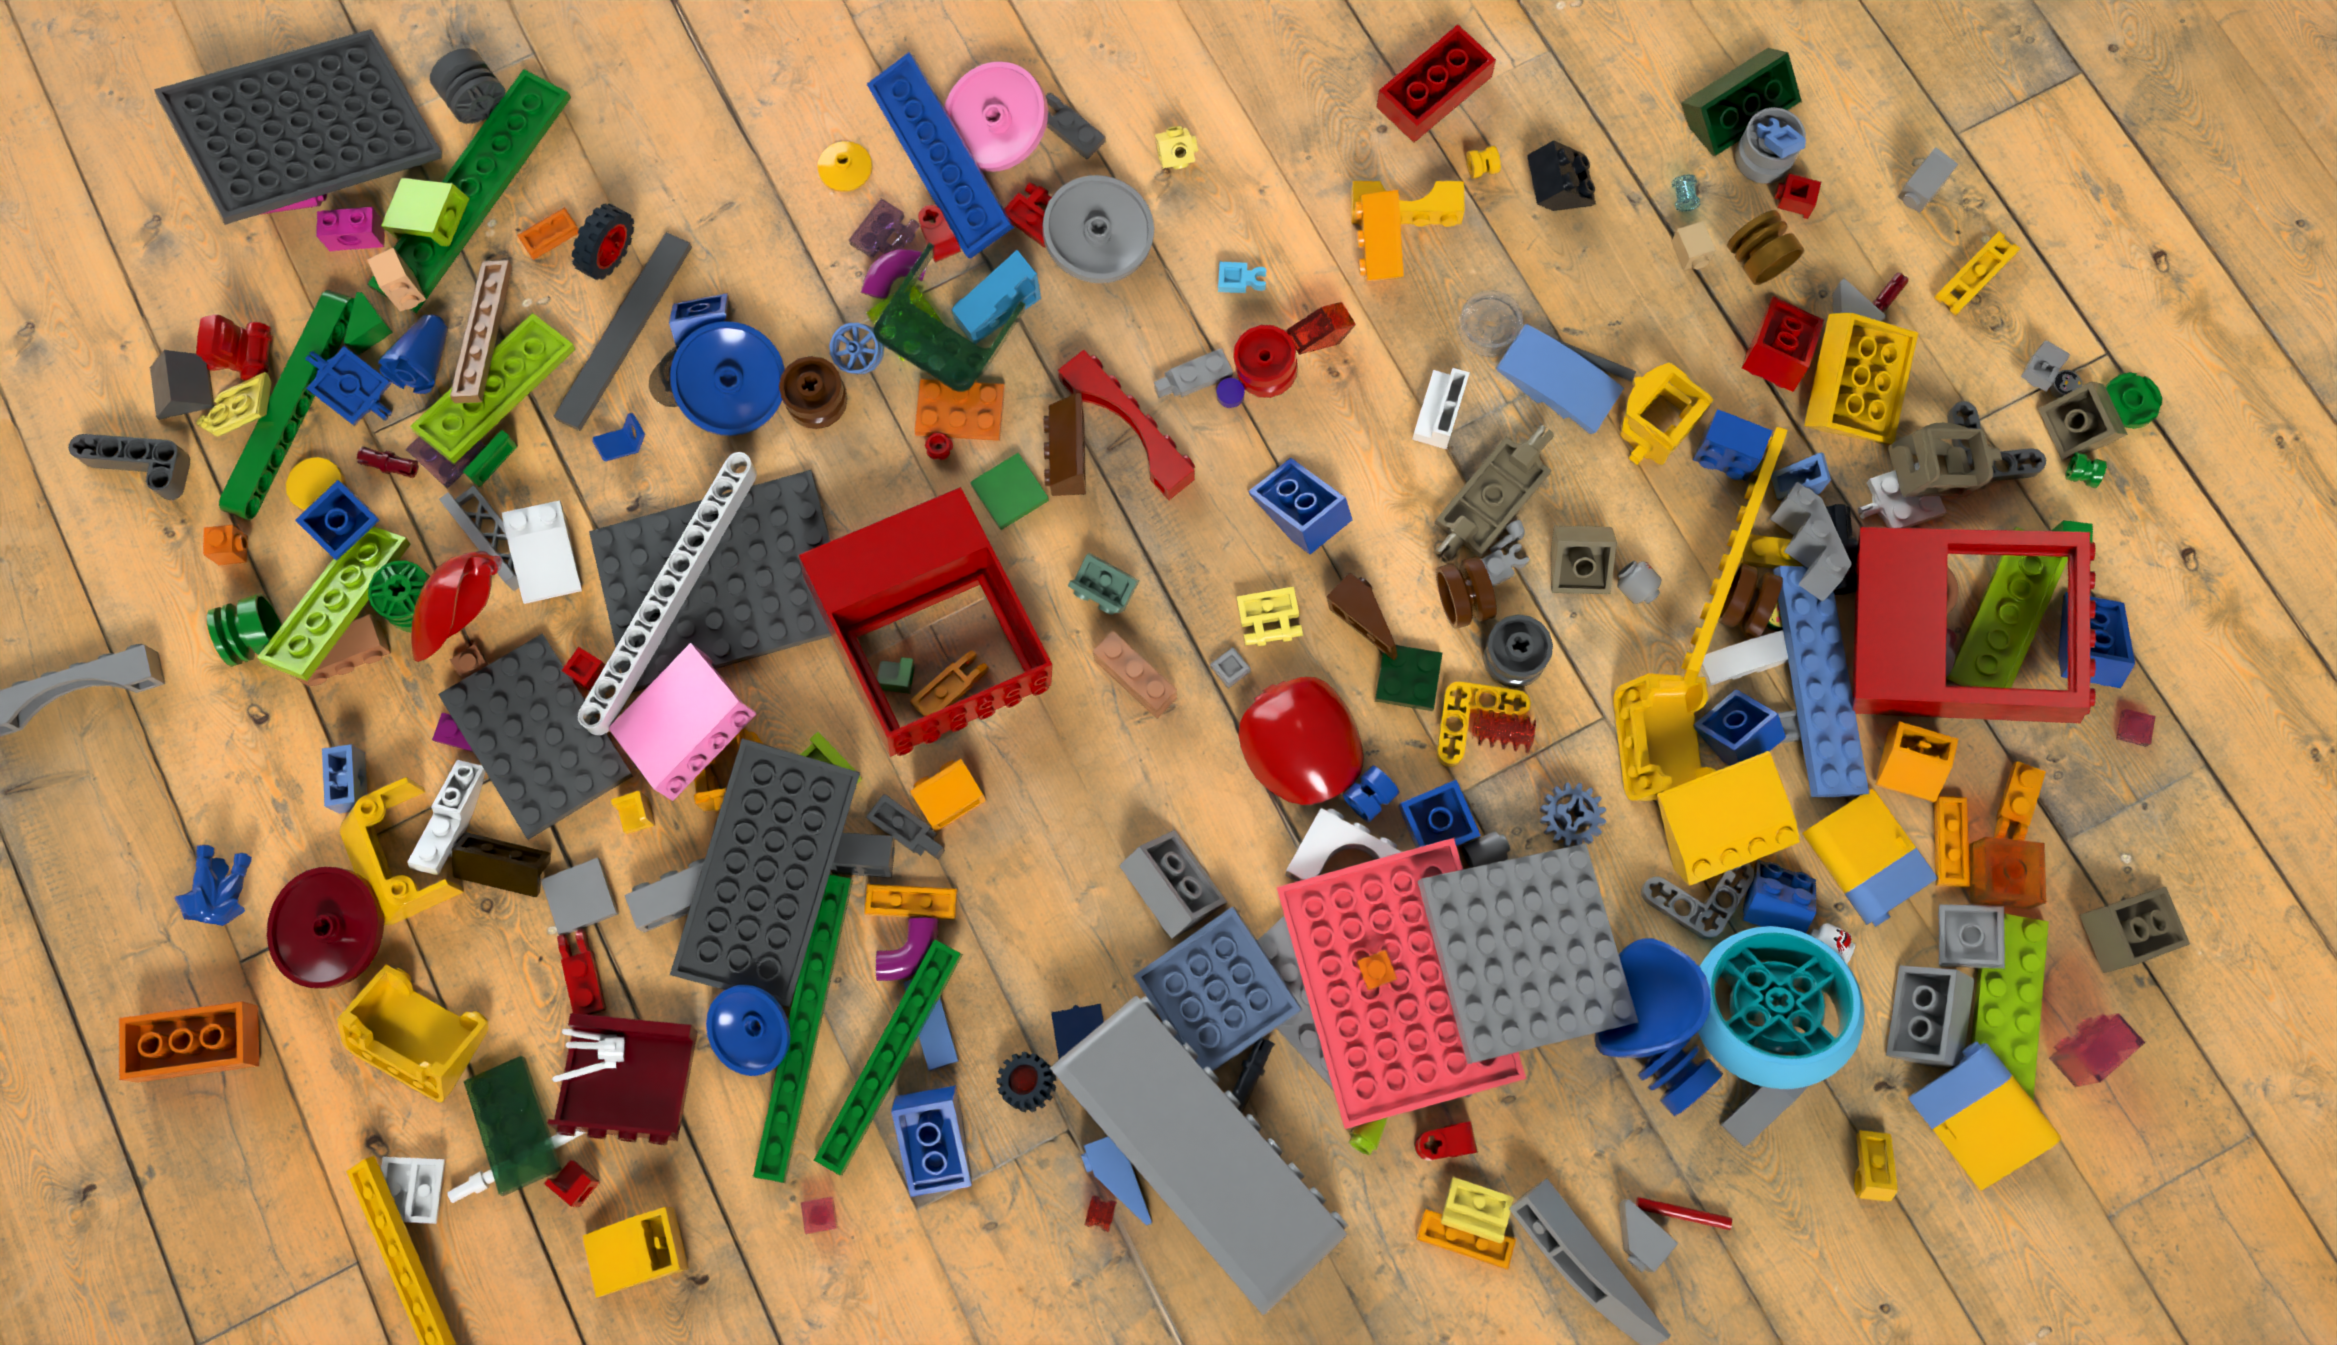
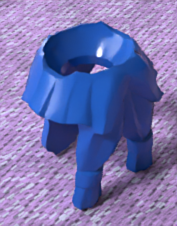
M198 845L192 891L184 895L175 896L174 899L181 910L184 920H196L224 926L245 912L244 907L238 904V897L242 891L244 877L246 876L247 868L251 864L252 857L246 853L235 854L231 874L226 876L229 866L225 863V859L213 858L215 852L214 848L210 845Z

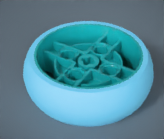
M1784 927L1751 928L1736 933L1720 942L1710 951L1699 966L1705 974L1710 987L1711 1005L1708 1017L1703 1027L1698 1031V1034L1714 1059L1739 1078L1759 1086L1774 1089L1806 1087L1821 1082L1835 1074L1847 1063L1857 1049L1862 1036L1865 1015L1861 990L1846 962L1832 948L1815 937ZM1759 960H1769L1770 962L1761 963ZM1720 976L1732 988L1729 999L1731 1018L1727 1021L1722 1017L1715 998V986ZM1749 981L1757 982L1761 987L1753 986ZM1794 987H1799L1806 993L1798 992ZM1826 992L1837 1012L1839 1029L1836 1038L1823 1026L1825 1018L1823 995ZM1748 1021H1755L1760 1027L1752 1026ZM1794 1027L1802 1028L1805 1033L1796 1031ZM1766 1051L1777 1052V1053H1785V1052H1792V1051H1793L1797 1056L1777 1055V1054H1772V1053H1769V1052H1766Z

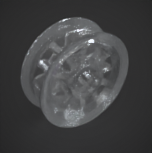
M1493 290L1479 292L1468 299L1463 306L1458 324L1459 336L1464 345L1478 355L1487 357L1502 355L1507 352L1522 329V311L1517 302L1503 292ZM1485 321H1493L1496 326H1488L1485 324Z

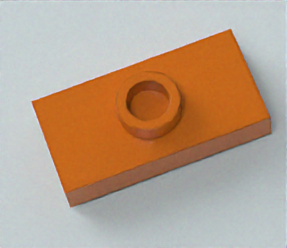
M564 207L517 236L531 258L535 260L579 234V228Z

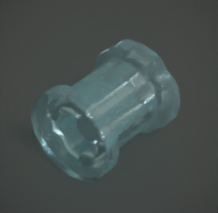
M1683 175L1676 177L1672 181V187L1676 190L1677 196L1675 208L1678 211H1691L1701 204L1700 198L1696 196L1695 185L1697 184V178L1694 175Z

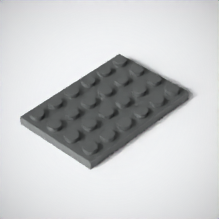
M543 633L438 694L528 840L633 777L607 734L593 735L579 723L578 712L585 699L572 679L561 671L564 666ZM595 715L591 717L590 725L598 722Z

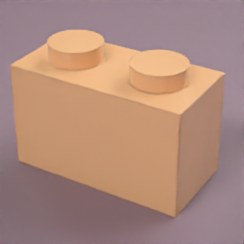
M394 248L367 259L379 287L400 312L405 309H412L418 303L426 300L415 274Z

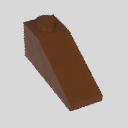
M1349 573L1326 597L1329 609L1387 656L1395 660L1398 657L1396 645L1373 594L1372 586L1364 578L1360 577L1358 579Z

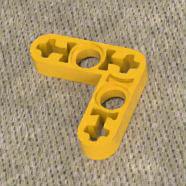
M1461 681L1451 683L1447 687L1443 699L1437 745V758L1439 762L1444 766L1454 767L1462 761L1465 754L1470 713L1520 719L1530 709L1531 701L1529 696L1520 690ZM1456 689L1461 690V695L1466 696V698L1461 699L1459 710H1447V708L1453 709L1455 704V697L1450 696V694H1454ZM1484 693L1491 694L1495 698V705L1490 708L1483 707L1479 702V696ZM1501 695L1505 696L1503 702L1512 703L1514 698H1517L1519 703L1524 705L1519 711H1514V706L1504 704L1503 710L1498 709L1501 703ZM1450 717H1457L1461 720L1463 727L1461 730L1453 732L1447 728L1446 720ZM1450 738H1461V741L1456 739L1454 742V752H1457L1459 755H1454L1453 759H1448L1447 753H1443V750H1447Z

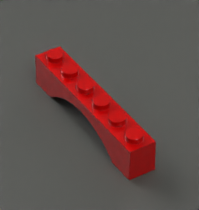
M1082 350L1058 369L1059 381L1072 395L1081 393L1082 402L1106 408L1120 416L1132 427L1146 450L1150 465V481L1168 501L1195 480L1194 463L1187 455L1184 454L1182 456L1176 450L1177 446L1169 435L1163 436L1159 432L1156 421L1149 414L1145 416L1139 410L1140 406L1132 395L1126 396L1119 381L1112 374L1108 376L1102 370L1103 365L1095 355L1090 356L1085 350Z

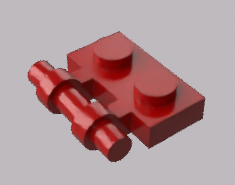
M1029 182L1025 187V191L1030 196L1026 198L1021 193H1018L1004 210L1016 228L1045 248L1042 231L1045 211L1037 205L1042 203L1047 207L1052 197L1044 187H1038L1034 183Z

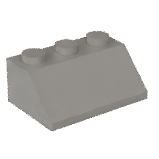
M1175 830L1139 846L1119 865L1171 939L1190 930L1227 903Z
M1899 965L1886 1056L1938 1068L1952 1069L1959 1065L1964 1057L1962 1051L1966 1045L1974 979L1955 969Z

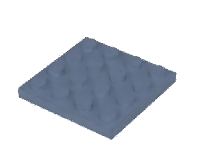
M1231 907L1133 975L1147 998L1156 1007L1161 1020L1164 1021L1166 1019L1177 1031L1178 1034L1174 1038L1181 1046L1187 1043L1199 1056L1195 1060L1202 1069L1208 1066L1212 1072L1303 1010L1235 907Z

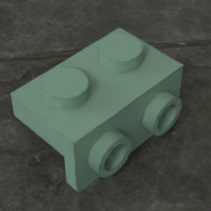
M1089 553L1086 555L1075 579L1069 582L1068 587L1074 590L1073 594L1086 601L1091 599L1099 603V609L1114 615V613L1125 611L1140 580Z

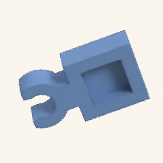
M1769 118L1768 127L1763 126L1761 123L1757 124V136L1765 139L1764 145L1780 158L1805 148L1806 138L1789 125L1781 128L1779 121L1775 118Z

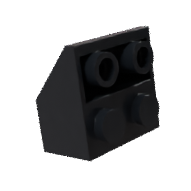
M1553 140L1527 155L1537 205L1552 211L1589 207L1596 204L1594 196L1595 186L1591 181L1589 172L1590 162L1585 154Z

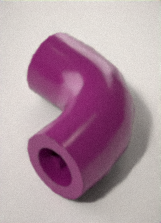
M897 249L884 253L871 264L864 278L861 293L878 299L888 300L891 286L898 278L909 277L922 281L926 272L929 254L907 249Z
M908 919V936L905 944L896 950L876 952V980L894 981L914 975L934 939L937 940L938 919Z

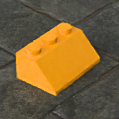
M1391 190L1361 195L1359 197L1360 202H1355L1356 219H1361V230H1357L1358 247H1363V259H1359L1360 276H1365V281L1404 277L1399 191Z

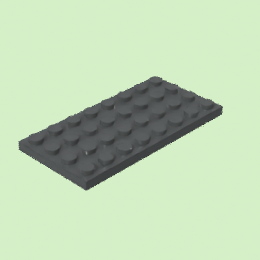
M742 738L671 968V976L724 990L737 985L755 986L772 995L780 1005L790 1007L860 772Z

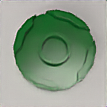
M2129 372L2119 374L2105 388L2124 427L2136 429L2145 427L2158 416L2163 398L2158 386L2151 379Z

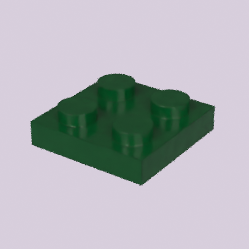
M1396 645L1398 657L1393 660L1383 652L1375 702L1433 711L1443 653Z

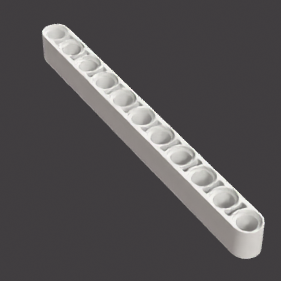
M735 452L726 459L578 712V721L591 734L598 736L609 731L608 728L618 717L753 485L757 471L749 456L745 453ZM747 466L744 472L735 473L738 467ZM733 490L730 496L721 497L724 491ZM719 514L715 521L707 522L709 516ZM704 539L700 546L692 547L695 540ZM690 563L687 570L678 572L682 564ZM675 588L671 596L664 597V592L667 589ZM660 613L658 620L649 622L652 614ZM645 637V643L635 648V642L639 638ZM631 663L630 669L627 672L620 673L619 670L623 664ZM611 688H616L613 697L605 699V693ZM595 714H601L600 720L596 724L590 725L591 717Z

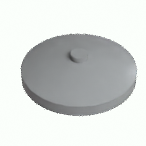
M1091 175L1068 182L1052 196L1045 210L1042 231L1048 253L1063 271L1086 282L1109 283L1131 275L1146 260L1153 242L1154 222L1146 201L1134 188L1112 177Z

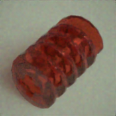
M1477 708L1472 727V739L1473 737L1477 738L1478 746H1482L1484 740L1488 739L1490 748H1493L1497 740H1499L1502 750H1505L1508 743L1512 742L1515 752H1517L1521 744H1524L1525 753L1529 754L1535 737L1536 718L1531 724L1530 717L1524 715L1519 723L1518 715L1513 713L1507 721L1506 713L1501 711L1497 719H1495L1493 710H1489L1485 717H1483L1482 709Z

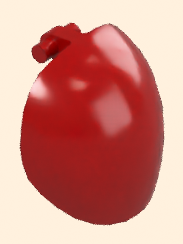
M485 551L469 552L452 557L436 568L423 585L415 605L411 633L414 661L420 662L432 656L442 647L447 638L458 633L479 615L486 606L490 596L492 575L497 574L501 569L502 559L499 556H491Z
M1307 676L1287 682L1282 681L1277 685L1271 684L1263 689V693L1254 698L1255 702L1244 713L1240 721L1238 735L1243 756L1255 778L1275 795L1288 802L1300 805H1312L1327 801L1349 788L1361 774L1364 753L1355 720L1335 689L1321 679Z

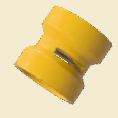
M1495 145L1486 147L1484 151L1472 150L1467 152V168L1472 179L1482 177L1484 173L1491 175L1500 173L1501 161Z

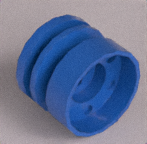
M1689 1038L1674 1049L1650 1056L1643 1069L1637 1074L1642 1081L1652 1074L1657 1076L1648 1086L1651 1091L1662 1085L1667 1087L1666 1092L1659 1101L1673 1116L1678 1115L1699 1099L1723 1075L1710 1058L1704 1059L1697 1064L1693 1062L1692 1059L1700 1050L1698 1045L1693 1046L1687 1052L1682 1049L1692 1038Z

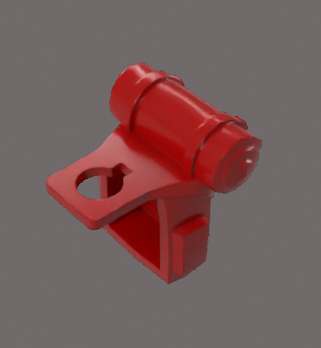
M219 314L202 317L197 335L196 355L207 363L208 370L230 369L240 372V378L244 381L261 373H268L269 349L273 338L270 335L271 327L261 322H251L246 325V328H243Z

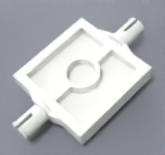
M1919 462L1914 464L1915 471L1919 469ZM1896 470L1870 478L1866 483L1872 494L1873 503L1858 507V514L1862 513L1860 515L1862 519L1878 514L1885 522L1887 528H1909L1941 517L1946 513L1940 497H1904L1900 492Z

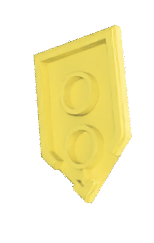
M266 372L261 373L221 392L214 400L217 405L210 410L207 417L202 414L196 421V424L218 437L266 416L272 383L269 375Z

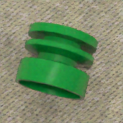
M393 561L383 565L374 573L369 583L368 598L371 606L396 628L412 633V620L416 601L430 575L420 566L409 561Z
M261 593L239 600L237 607L230 603L223 605L222 608L217 607L208 610L207 627L213 645L221 659L230 667L242 664L243 661L254 660L255 653L259 655L282 626L274 607L267 597Z

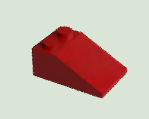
M1773 296L1750 344L1741 368L1754 376H1759L1774 383L1780 388L1794 392L1809 369L1824 319Z

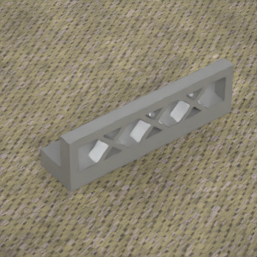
M474 485L456 499L449 492L442 496L439 500L479 551H485L491 556H499L502 559V566L498 571V575L513 591L517 590L519 585L516 574L513 572L514 565L511 553L503 554L497 552L499 539L507 540L502 519ZM475 496L479 500L477 513L466 512L462 505ZM482 519H492L495 521L494 533L481 532ZM504 559H509L508 564L504 561Z

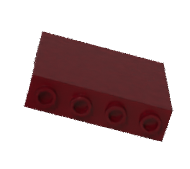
M570 1013L568 1026L573 1030L605 1035L617 1034V1037H624V1062H616V1068L602 1069L562 1080L554 1120L548 1119L547 1124L557 1130L556 1134L564 1136H575L576 1132H586L587 1137L594 1139H606V1135H617L618 1140L625 1142H636L637 1138H648V1142L651 1144L667 1145L668 1141H678L698 1031L690 1024ZM571 1036L570 1042H598V1040ZM569 1048L564 1073L605 1061L604 1059H598V1049Z

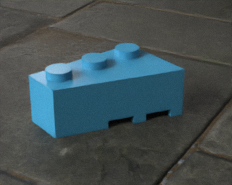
M1016 250L970 293L955 304L951 309L954 321L973 345L1041 299L1037 273L1020 252Z

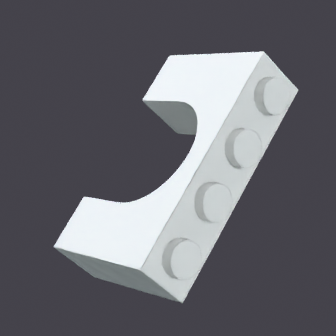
M1320 808L1289 864L1285 876L1296 882L1319 876L1327 861L1334 854L1346 849L1364 851L1375 860L1401 853V851L1396 849L1397 845L1391 840L1381 837L1379 840L1370 835V830L1359 823L1351 825L1344 821V816L1330 808L1327 811Z

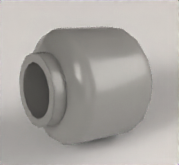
M1634 560L1626 565L1617 575L1620 578L1618 580V588L1632 603L1638 604L1645 601L1649 604L1660 594L1658 588L1661 585V577L1647 562L1641 561L1637 563Z

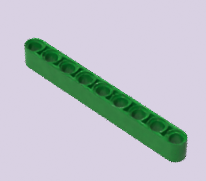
M325 290L320 296L269 398L267 414L259 418L221 494L219 508L222 511L247 520H251L257 515L315 398L306 388L316 378L319 369L305 359L307 355L313 358L309 354L311 351H315L316 354L326 361L336 355L346 335L355 298L331 290Z

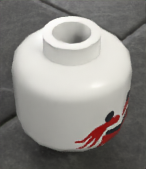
M1829 923L1823 924L1818 930L1814 928L1811 930L1810 936L1828 945L1848 964L1856 946L1852 942V936L1849 932Z

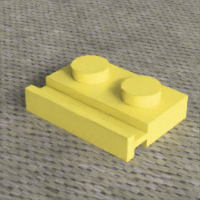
M1453 1177L1440 1223L1501 1244L1504 1240V1233L1511 1212L1509 1208L1512 1206L1514 1197Z

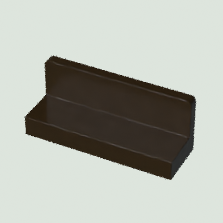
M467 832L452 848L454 878L532 897H537L540 894V875L551 861L550 852Z

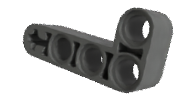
M79 434L73 437L69 443L68 450L70 454L88 467L147 472V486L166 500L179 498L185 490L190 457L172 441Z

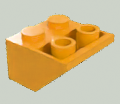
M1899 721L1888 729L1875 785L1933 803L1936 802L1952 769L1959 739Z
M962 759L956 762L955 760L948 761L939 768V773L931 778L925 776L919 779L913 785L914 788L910 790V793L935 832H938L986 801Z

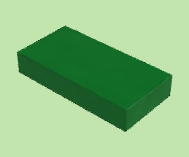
M501 430L464 469L463 473L474 484L481 487L518 445L507 433Z

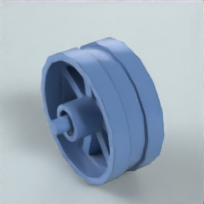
M847 323L839 327L833 334L830 341V355L833 362L841 370L851 374H867L875 370L881 363L884 355V343L880 334L873 327L861 323ZM853 328V341H850L843 335ZM859 328L869 332L861 341L859 340ZM872 338L875 342V349H869L866 345ZM840 341L847 344L845 350L839 351ZM873 353V360L868 364L865 355ZM850 354L851 357L846 366L842 362L841 356ZM857 356L864 367L863 369H853Z

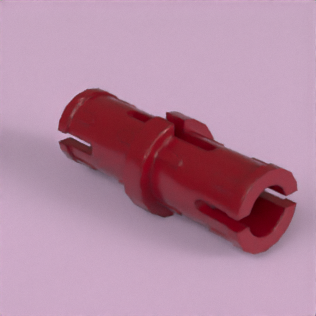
M361 447L357 453L358 464L380 469L382 473H397L414 478L419 469L418 461L396 456L391 451L380 452L367 447Z

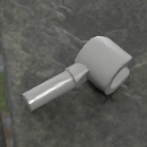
M1520 520L1513 521L1506 526L1509 535L1489 548L1492 553L1503 548L1506 544L1512 541H1519L1524 537L1525 529Z

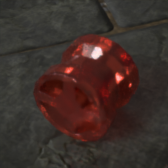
M1093 1195L1088 1208L1085 1226L1092 1227L1096 1225L1101 1227L1103 1231L1109 1232L1117 1202L1113 1200L1104 1202L1098 1196Z

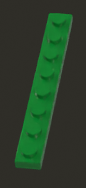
M934 939L813 1161L840 1176L844 1174L963 954Z

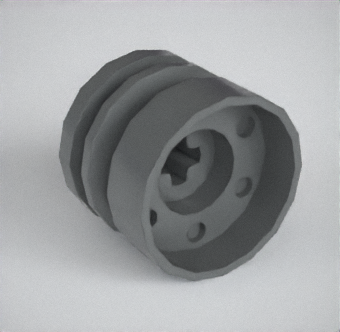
M470 48L449 52L438 60L430 73L431 85L443 101H445V104L457 120L465 124L477 123L487 119L503 96H505V89L493 72L490 71V68L478 52Z

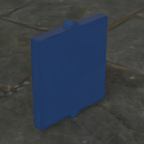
M1101 1004L1084 1007L1074 1005L1073 1009L1051 1012L1058 1058L1063 1057L1104 1022Z

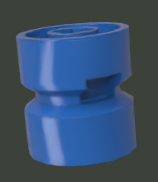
M1371 766L1361 776L1360 784L1354 783L1342 795L1351 809L1367 822H1371L1381 812L1382 804L1388 805L1400 793L1395 783L1376 766Z

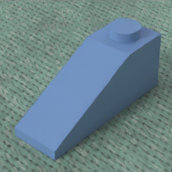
M1109 1136L1084 1145L1086 1153L1081 1154L1087 1173L1093 1171L1094 1176L1146 1226L1152 1224L1134 1170L1128 1158Z

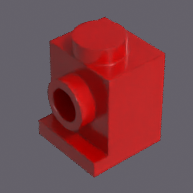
M1788 174L1784 183H1779L1775 191L1774 199L1779 200L1777 208L1801 214L1803 218L1808 219L1816 206L1822 182Z

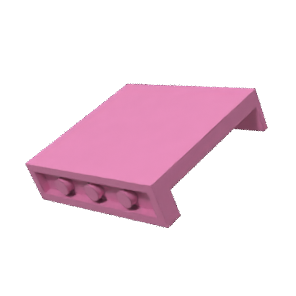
M691 643L608 728L653 789L672 801L757 715L755 711L739 699L711 665L713 663L711 658Z

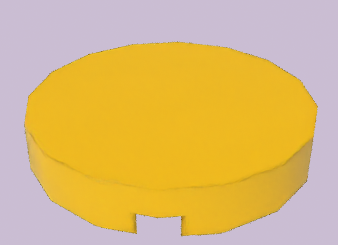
M320 457L308 458L296 464L289 472L286 480V494L295 506L305 511L337 480L345 485V477L341 469L330 460Z

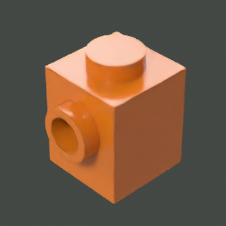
M234 525L204 527V556L217 565L247 563L248 536Z

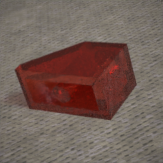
M1338 302L1320 307L1289 327L1286 333L1292 338L1297 353L1301 355L1340 344L1356 323L1343 302Z

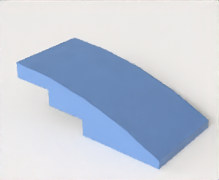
M1528 324L1523 326L1495 368L1537 404L1544 402L1563 419L1570 417L1589 434L1596 433L1624 389L1615 380L1578 353Z

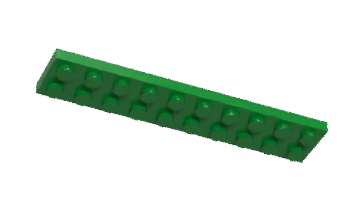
M523 69L442 180V183L454 184L470 198L450 246H441L431 237L403 234L394 246V249L415 274L426 300L571 99L567 91ZM373 275L367 284L371 289L387 297ZM425 301L418 303L416 307L409 310L417 314Z

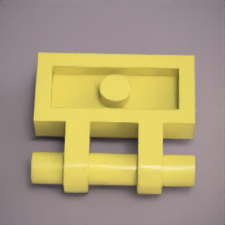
M1294 587L1237 596L1236 601L1241 626L1253 625L1254 633L1243 634L1245 646L1257 644V647L1265 646L1266 642L1276 640L1287 642L1292 641L1293 637L1303 636L1301 625L1290 626L1289 619L1299 617ZM1279 621L1280 628L1264 631L1263 623Z

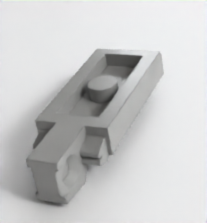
M1222 348L1165 372L1164 378L1154 382V389L1159 398L1173 393L1174 396L1181 395V397H1184L1232 377L1233 371Z

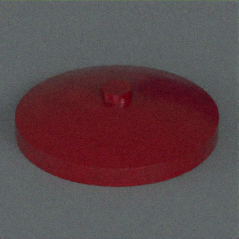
M329 866L307 870L288 882L272 905L267 922V944L270 955L279 971L286 978L300 986L330 989L345 985L361 975L375 958L383 938L384 913L373 888L359 874L351 870Z

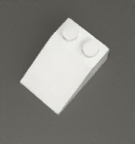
M560 500L502 512L506 537L523 603L526 604L581 592L582 588L567 519Z

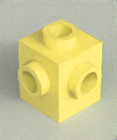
M1174 126L1166 129L1164 133L1155 134L1159 162L1163 168L1173 167L1174 169H1181L1187 167L1189 163L1195 162L1194 153L1198 152L1197 140L1195 135L1191 136L1187 128Z

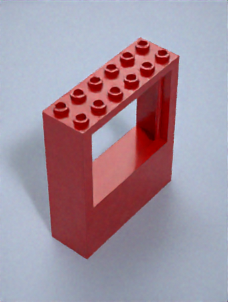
M961 487L799 554L803 578L890 757L896 754L897 756L906 755L916 745L923 742L925 744L933 743L943 733L950 730L952 732L962 730L970 721L977 718L980 720L989 718L995 713V710L1004 706L1007 708L1019 704L1022 698L1031 694L1033 696L1040 695L1051 686L1053 664ZM980 585L1024 673L900 727L857 638Z
M1860 527L1858 556L1856 560L1857 589L1855 591L1852 693L1853 711H1855V714L2080 724L2085 715L2090 714V707L2095 706L2096 700L2095 688H2090V678L2095 676L2096 661L2090 658V648H2094L2096 640L2095 629H2090V619L2095 617L2096 610L2095 600H2090V590L2095 588L2096 580L2095 571H2090V561H2094L2096 550L2095 543L2090 542V532ZM1948 554L2068 557V690L1945 685Z

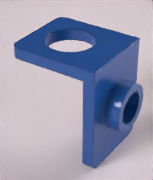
M629 413L623 429L595 436L592 442L603 461L607 462L639 453L645 432L635 415ZM632 425L636 431V438L634 437L632 432Z

